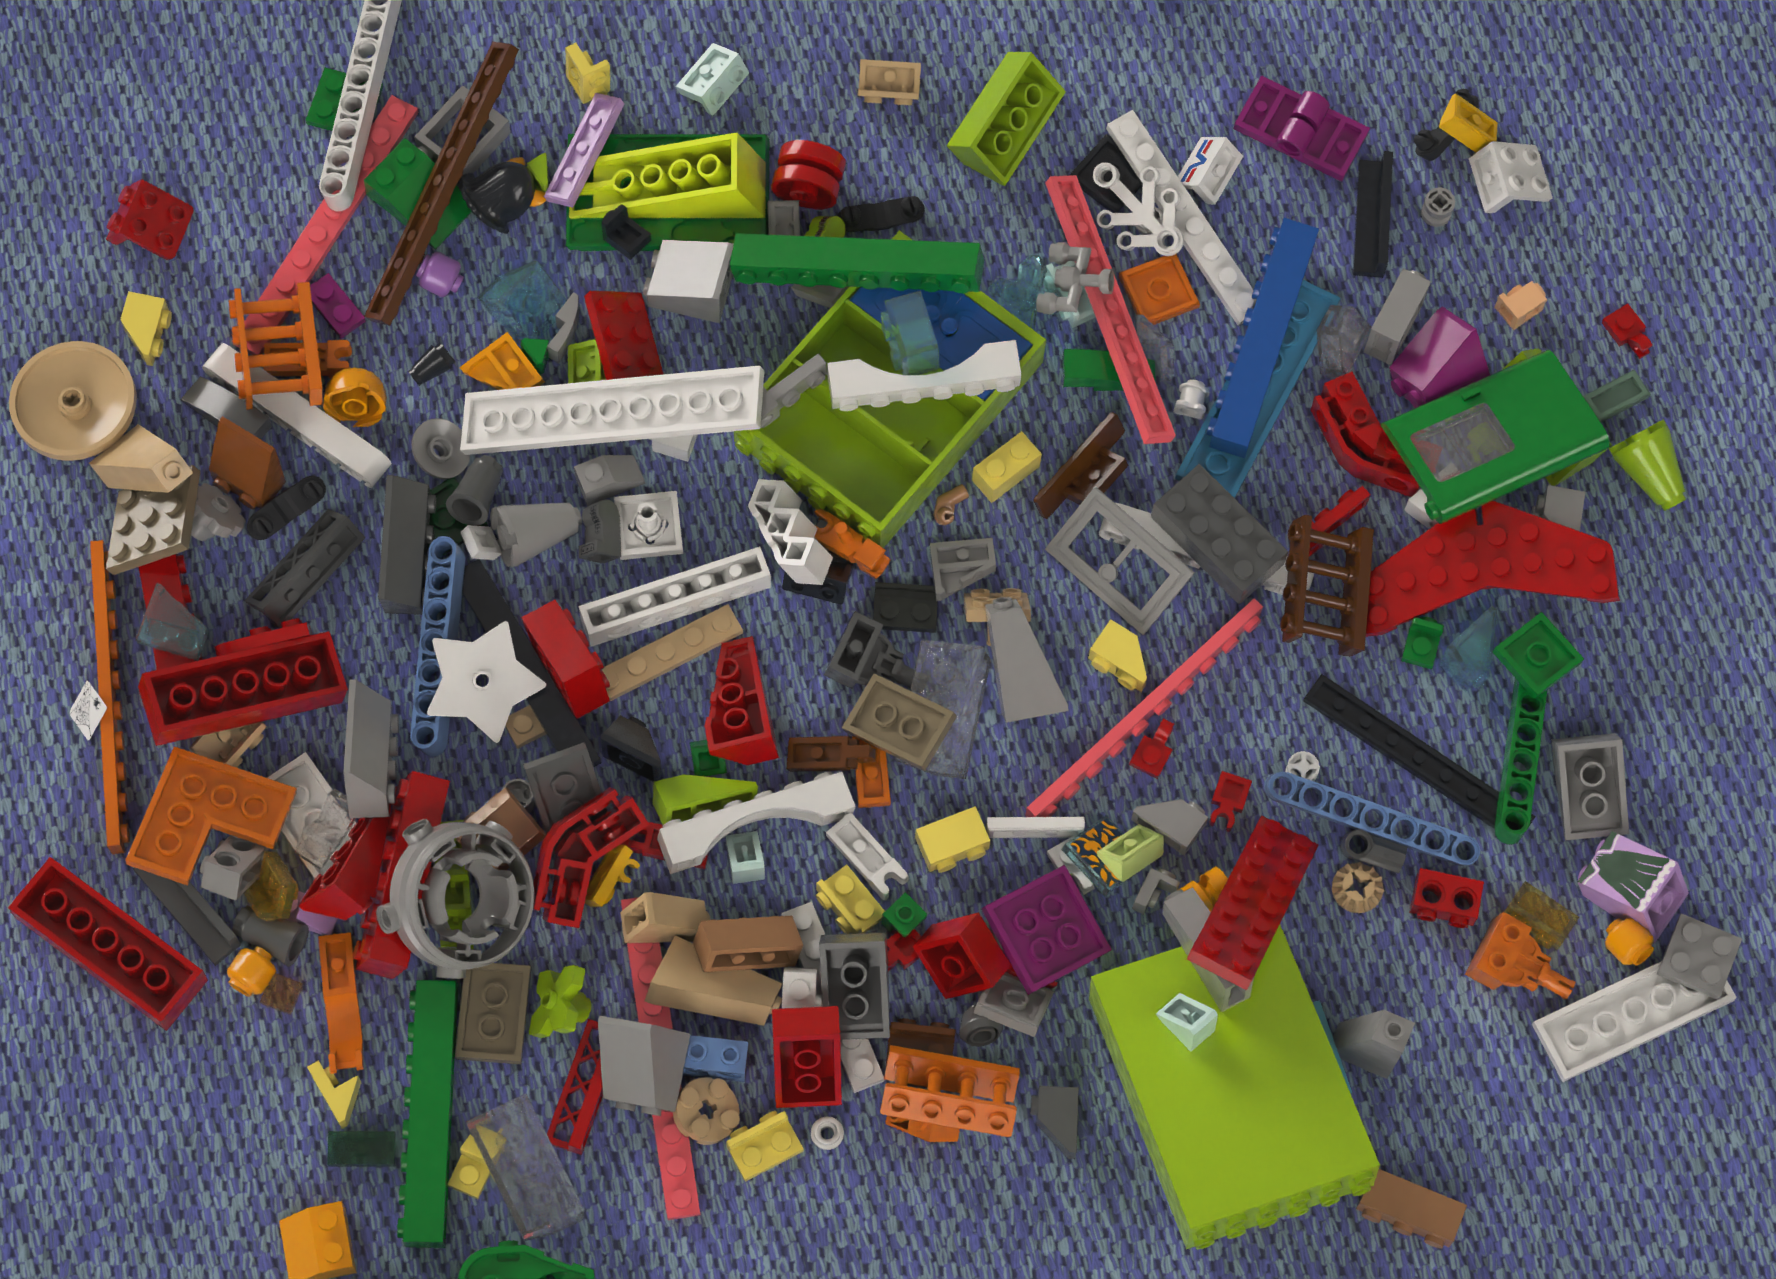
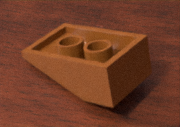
M222 416L218 422L209 466L211 477L214 480L212 483L226 494L232 491L240 496L238 498L239 501L248 508L254 510L255 507L261 509L278 494L286 483L276 449Z

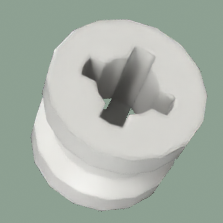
M1297 752L1289 759L1285 772L1300 776L1295 772L1297 770L1301 773V777L1315 782L1320 768L1319 761L1310 752Z

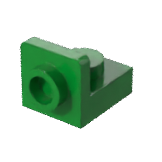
M1430 617L1413 618L1401 661L1432 670L1444 625L1438 624L1435 619Z
M905 892L882 914L881 924L890 933L896 929L903 937H907L927 918V913Z

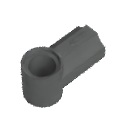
M1364 830L1347 832L1340 841L1341 852L1349 859L1359 860L1399 874L1404 864L1408 848L1371 835ZM1353 836H1359L1364 841V849L1360 854L1352 852L1349 847V841Z

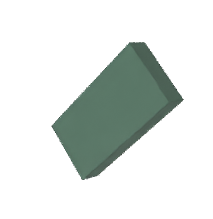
M1634 369L1583 397L1602 423L1648 399L1651 394Z

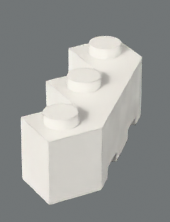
M758 479L748 507L759 524L758 527L767 544L771 547L777 563L796 583L823 585L833 557L814 538L818 528L799 509L802 499L784 480Z

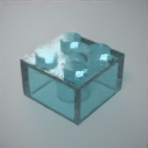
M921 290L884 300L885 312L880 313L881 327L885 341H890V356L894 370L900 369L902 375L909 376L940 369L939 347Z

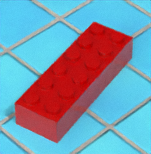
M330 631L142 673L138 685L156 746L340 704L343 702L348 691Z
M412 771L404 779L401 778L399 784L395 786L396 799L395 803L391 804L393 807L388 821L377 887L371 896L373 900L371 906L362 914L360 928L364 929L362 941L358 940L356 942L353 952V959L357 960L355 970L394 979L408 968L411 951L403 943L397 931L390 934L383 932L377 920L376 910L378 906L390 902V886L393 873L401 855L408 847L407 842L402 836L403 831L422 819H427L432 827L440 825L449 788V780ZM428 862L420 883L424 884L430 872L432 862ZM418 890L419 899H422L423 890Z
M51 857L48 858L8 906V909L18 921L165 1031L171 1027L208 981L201 968Z

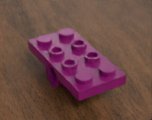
M1262 75L1233 127L1234 130L1341 182L1370 131L1369 127L1330 109L1329 102L1320 94L1304 91L1301 95Z

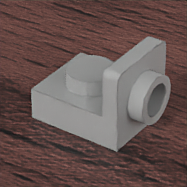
M1151 868L1134 901L1132 909L1144 915L1147 907L1154 909L1162 891L1158 890L1157 887L1173 893L1178 890L1180 882L1175 880L1176 876L1165 869H1158L1157 871Z

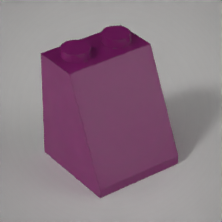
M1443 306L1436 310L1389 367L1393 378L1391 381L1392 389L1399 397L1403 396L1409 400L1414 408L1490 375L1477 329Z

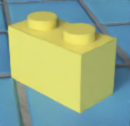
M1021 431L973 467L972 481L987 499L993 503L1038 469L1042 454Z
M976 806L920 827L915 832V839L929 872L938 870L939 873L949 871L956 866L957 861L968 858V861L977 860L986 855V850L990 848V838Z

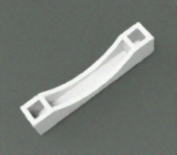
M1016 340L986 343L974 355L959 365L928 375L907 376L889 373L872 367L860 359L827 363V376L832 409L839 408L841 411H852L861 405L871 404L872 407H884L894 401H902L909 404L916 403L921 398L927 397L943 400L952 397L953 394L965 393L967 396L982 394L984 390L996 389L998 392H1008L1020 386L1021 369Z
M829 771L817 775L813 781L804 784L802 781L792 782L786 785L782 791L772 793L771 790L761 792L755 795L753 800L742 803L741 800L729 802L724 805V809L712 812L710 809L700 811L692 819L683 822L680 819L671 820L662 826L663 828L659 830L657 840L669 873L673 874L701 865L709 851L722 838L735 829L751 822L769 818H792L824 826L841 820L850 812L853 814L856 806L843 772L833 774Z

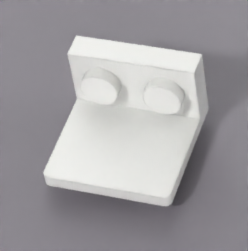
M1492 141L1469 158L1485 213H1495L1513 199L1548 202L1552 199L1549 182L1546 178L1536 145Z

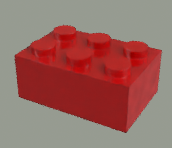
M553 600L521 617L532 647L576 719L610 702L606 690L610 687V683L602 671L604 669L603 663L596 651L592 653L589 651L588 647L590 645L581 629L576 631L573 627L576 623L567 608L562 610L557 601Z
M838 1006L772 1009L776 1108L842 1105Z

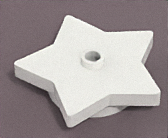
M507 621L502 622L474 642L434 638L432 640L442 679L427 710L428 716L467 717L492 741L498 743L512 706L546 687V683L516 660ZM480 674H485L489 679L485 687H480L476 683V678Z

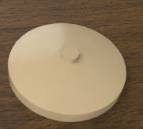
M70 341L50 346L27 361L18 372L12 384L9 410L17 432L30 448L52 459L74 461L90 458L104 452L124 435L135 414L137 394L133 378L127 366L115 353L95 343Z

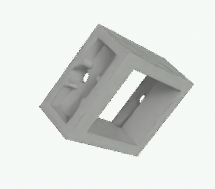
M463 85L414 136L416 147L424 152L434 163H436L442 148L431 140L462 108L469 93V90ZM493 108L489 113L487 123L483 126L489 132L479 141L474 151L470 154L463 169V175L474 173L511 133L509 120Z
M1402 269L1371 328L1364 353L1392 365L1426 298L1431 281L1427 280L1423 274L1414 270Z

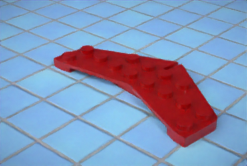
M1496 501L1488 502L1481 506L1482 525L1478 524L1477 508L1442 524L1437 523L1371 571L1366 637L1386 634L1397 629L1398 625L1413 618H1417L1479 590L1491 588L1582 598L1598 603L1620 601L1614 551L1607 541Z

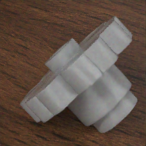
M203 483L201 486L198 485L191 535L200 541H207L208 538H213L215 535L223 538H228L229 535L236 537L244 528L246 520L240 515L242 510L233 498L223 495L218 487Z

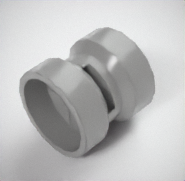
M1438 187L1433 188L1427 193L1421 209V216L1425 223L1433 227H1441L1448 223L1456 202L1451 191Z
M523 779L508 781L502 790L507 787L530 814L534 809L535 800L529 783Z

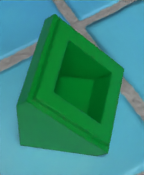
M524 338L520 343L521 350L537 372L542 375L545 372L549 358L547 349L549 340Z

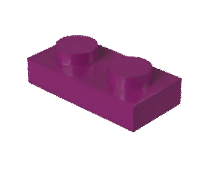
M329 273L310 285L313 306L340 339L366 322L362 313Z

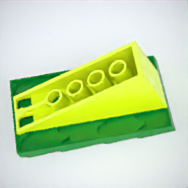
M737 132L731 134H610L574 207L567 206L566 247L570 250L579 251L616 250L603 240L601 223L604 216L609 211L615 210L620 204L627 207L629 218L651 233V241L641 251L660 250L662 240L728 242L734 244L736 233L768 235L767 202L769 201L770 139L766 134H738ZM568 134V147L575 134Z

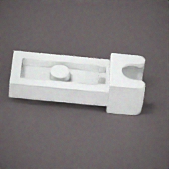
M851 812L826 832L827 838L864 877L882 900H887L889 897V888L885 884L887 879L893 878L902 885L908 882L909 876L907 872L884 850Z

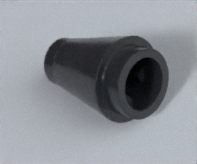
M439 342L436 346L431 345L408 373L420 386L450 370V366L455 363V360Z

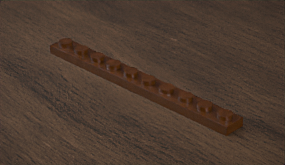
M492 41L366 310L364 317L368 320L390 326L393 319L397 316L403 297L412 284V278L425 256V250L431 237L437 231L438 222L445 208L450 203L453 190L463 175V169L470 154L476 147V141L483 126L489 119V113L495 100L501 94L502 85L509 71L514 66L519 49L512 44Z

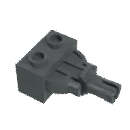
M855 611L847 623L824 676L852 689L856 683L867 686L872 675L877 674L893 683L897 682L921 694L929 675L920 673L902 662L904 654L895 650L889 639L880 633L883 624Z

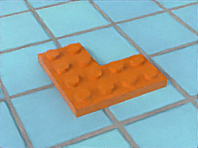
M174 746L126 857V865L188 886L211 829L274 850L297 794V788Z

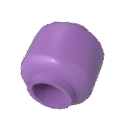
M434 252L431 256L426 254L415 275L419 277L420 287L439 297L447 296L450 291L456 293L464 276L459 274L461 270L460 263L441 252Z

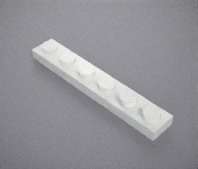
M811 901L781 913V916H793L803 943V948L799 955L800 963L803 968L817 969L816 994L822 995L819 942L821 935H825ZM868 1039L840 1040L841 1063L854 1093L885 1081Z

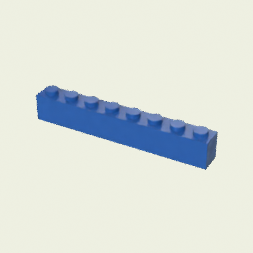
M1283 218L1281 228L1274 227L1269 242L1270 245L1274 246L1272 255L1265 254L1260 270L1265 272L1263 282L1256 281L1251 297L1256 299L1254 309L1247 308L1242 324L1247 326L1245 336L1239 335L1233 352L1239 355L1236 363H1229L1224 380L1230 382L1227 391L1220 390L1215 406L1220 408L1218 418L1211 417L1206 435L1212 436L1210 448L1242 458L1246 457L1313 252L1319 228L1287 218Z

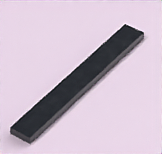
M480 559L466 565L462 594L484 631L487 633L502 622L507 621L516 660L546 683L545 688L526 698V701L556 751L585 743L593 767L601 764L600 757Z
M1323 674L1320 675L1303 700L1305 703L1492 828H1495L1499 798L1497 790ZM1531 814L1530 825L1536 817ZM1506 821L1510 829L1519 830L1514 822Z

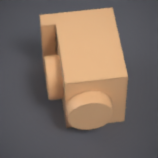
M1533 281L1523 287L1519 284L1512 288L1507 295L1505 293L1499 295L1495 309L1509 326L1515 330L1543 310L1547 301L1546 294L1543 288L1538 283H1533Z

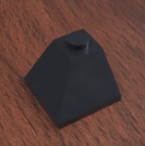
M620 715L600 738L603 757L652 782L662 780L661 760L649 729L646 728V724L635 717L627 719Z

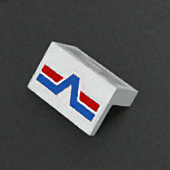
M1201 137L1178 178L1186 189H1193L1205 203L1215 205L1242 160L1243 155L1227 137Z

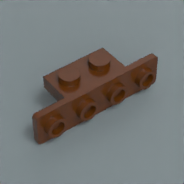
M1111 412L1101 421L1068 461L1058 469L1051 480L1039 490L1033 501L1041 517L1048 519L1066 498L1080 505L1095 486L1105 493L1129 466L1124 457L1110 451L1113 445L1125 433V429L1116 413Z

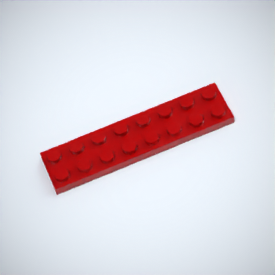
M1261 815L1197 937L1187 960L1247 990L1319 845L1312 842L1305 835L1297 834L1283 827L1279 822Z

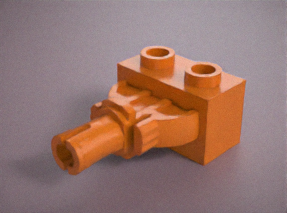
M1505 912L1492 919L1465 973L1468 977L1492 990L1504 985L1508 987L1523 986L1533 992L1540 985L1561 996L1564 1000L1570 996L1572 992L1570 988H1574L1576 983L1551 969L1549 964L1551 957L1542 953L1536 940L1529 935L1532 927Z

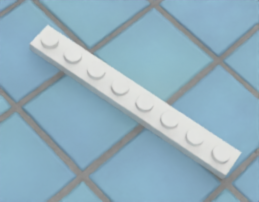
M1133 110L1108 123L1106 130L1139 179L1141 170L1147 166L1154 167L1159 171L1160 181L1155 186V203L1162 213L1164 211V204L1160 200L1162 191L1166 188H1173L1180 193L1181 200L1176 206L1175 227L1183 234V245L1238 326L1243 324L1247 308L1254 309L1256 299L1251 298L1253 288ZM1149 171L1146 174V181L1149 182L1154 179L1155 174L1153 171ZM1170 192L1166 196L1167 203H1172L1175 200V194Z

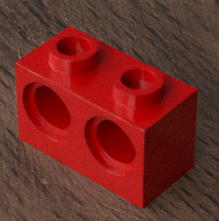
M1420 868L1415 879L1409 913L1417 914V918L1423 921L1433 922L1436 921V918L1447 920L1450 926L1456 928H1468V925L1473 926L1478 919L1484 881ZM1425 891L1433 892L1437 896L1438 902H1427L1423 898L1422 893ZM1463 898L1467 900L1470 908L1467 910L1458 908L1455 905L1454 899Z

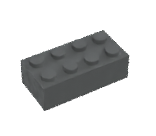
M1200 464L1153 505L1151 518L1239 605L1285 564L1288 551Z

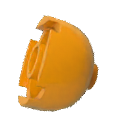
M362 368L343 369L337 372L327 383L323 409L326 414L339 423L341 421H357L353 427H369L382 419V413L386 410V390L380 378L371 371Z

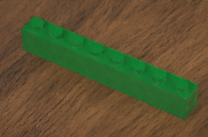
M736 233L730 268L735 281L744 284L771 283L777 286L801 284L806 287L825 285L835 288H844L846 286L862 287L870 290L893 288L898 291L920 289L927 292L944 290L968 293L980 291L985 259L980 243Z
M416 980V990H410L409 1008L410 1010H415L414 1022L408 1023V1042H413V1053L407 1054L406 1074H411V1087H405L404 1106L410 1107L409 1119L403 1120L402 1129L403 1139H408L407 1152H402L401 1172H406V1185H400L399 1205H404V1218H398L397 1237L403 1238L404 1246L409 1248H446L458 986L456 981Z

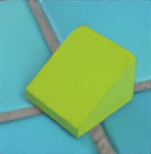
M542 153L529 161L527 168L533 175L536 189L546 193L549 187L548 162L546 153Z

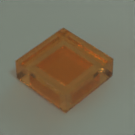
M275 973L264 990L260 1004L291 1015L304 985Z

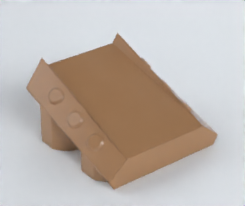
M507 787L492 796L478 811L467 815L463 821L484 826L488 821L500 824L512 834L513 838L511 841L514 842L523 855L527 854L546 836V833ZM462 836L457 837V842L462 845ZM501 863L498 867L492 865L497 870H507L510 868L508 863Z

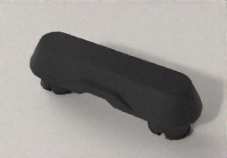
M1459 89L1456 92L1457 95L1479 109L1478 97L1470 95L1468 89ZM1439 126L1431 131L1421 130L1418 132V135H1415L1413 140L1417 146L1415 152L1418 156L1428 161L1435 160L1455 138Z
M912 196L875 204L867 203L847 206L838 213V217L844 221L847 232L879 231L919 221L925 213V207L918 197Z
M314 475L307 476L271 499L248 519L247 531L249 535L257 540H265L297 516L317 504L326 493L324 481Z

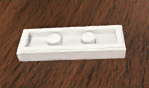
M987 817L986 831L989 838H1070L1074 835L1081 837L1085 829L1084 817Z

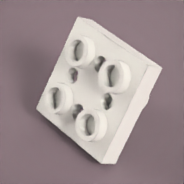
M677 491L614 497V504L617 506L620 515V560L683 554ZM634 525H636L637 530L630 531L628 529L629 526L631 529H634ZM647 539L648 542H652L653 540H655L654 543L651 545L646 543Z

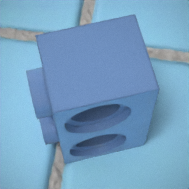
M690 1035L682 1076L720 1078L729 1081L745 1082L749 1052L748 1041Z

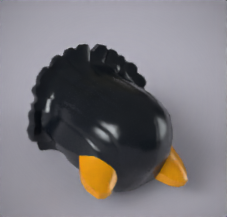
M516 157L506 162L495 164L478 177H475L473 173H468L460 178L459 190L468 208L484 224L494 230L496 229L500 233L507 234L509 232V229L506 227L508 222L519 218L529 207L540 206L546 201L545 193L535 189L533 175L525 167L523 157Z

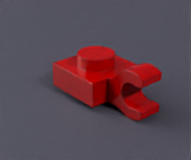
M1629 304L1603 318V326L1619 347L1628 343L1639 359L1650 353L1649 348L1653 344L1646 335L1642 334L1645 332L1646 326Z
M1163 718L1153 739L1145 735L1143 736L1129 765L1158 779L1173 750L1165 746L1175 724Z
M916 929L907 937H903L899 932H896L887 939L888 972L897 963L905 970L919 959L913 948V945L921 937Z

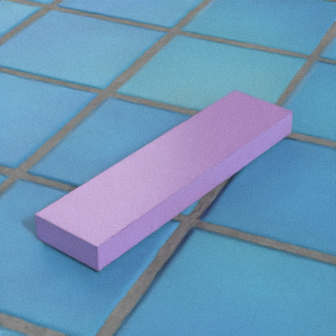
M595 93L544 195L548 202L574 207L625 104L621 98Z

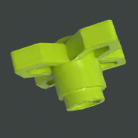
M570 965L565 966L561 973L552 970L539 973L536 992L541 998V1005L531 1016L529 1035L538 1038L550 1037L553 1030L563 1034L575 1031L576 1023H583L587 1020L592 1004L591 1000L583 992H580L583 987L585 968Z

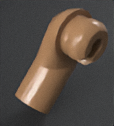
M963 484L937 497L933 515L938 524L948 525L953 522L955 505L969 498V494Z

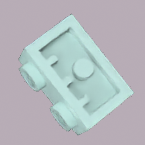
M712 43L677 84L676 88L681 95L702 103L706 112L714 115L747 77L749 71L739 53Z

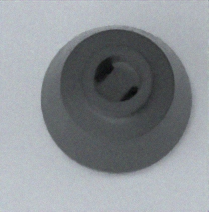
M975 1004L963 1013L959 1036L968 1045L979 1047L996 1041L1003 1030V1025L987 1017L974 1014Z

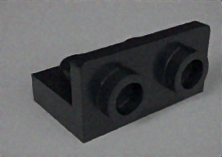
M828 551L833 559L823 585L796 583L784 572L782 589L841 605L845 599L846 588L854 568V563L847 561L832 551Z

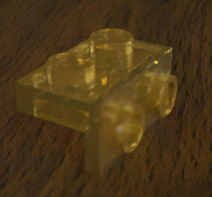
M265 851L259 879L243 894L258 918L267 921L289 919L293 900H296L298 897V883L293 879L287 865L284 864L277 852Z

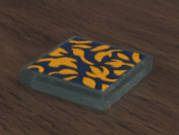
M1107 815L1071 839L1061 849L1105 897L1126 882L1117 879L1097 856V851L1124 834Z

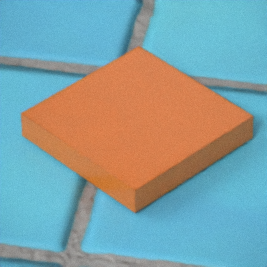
M1177 254L1159 257L1122 271L1118 275L1143 329L1200 307L1199 300Z

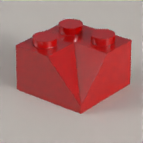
M979 912L932 924L913 945L915 952L945 999L993 988L1011 966Z

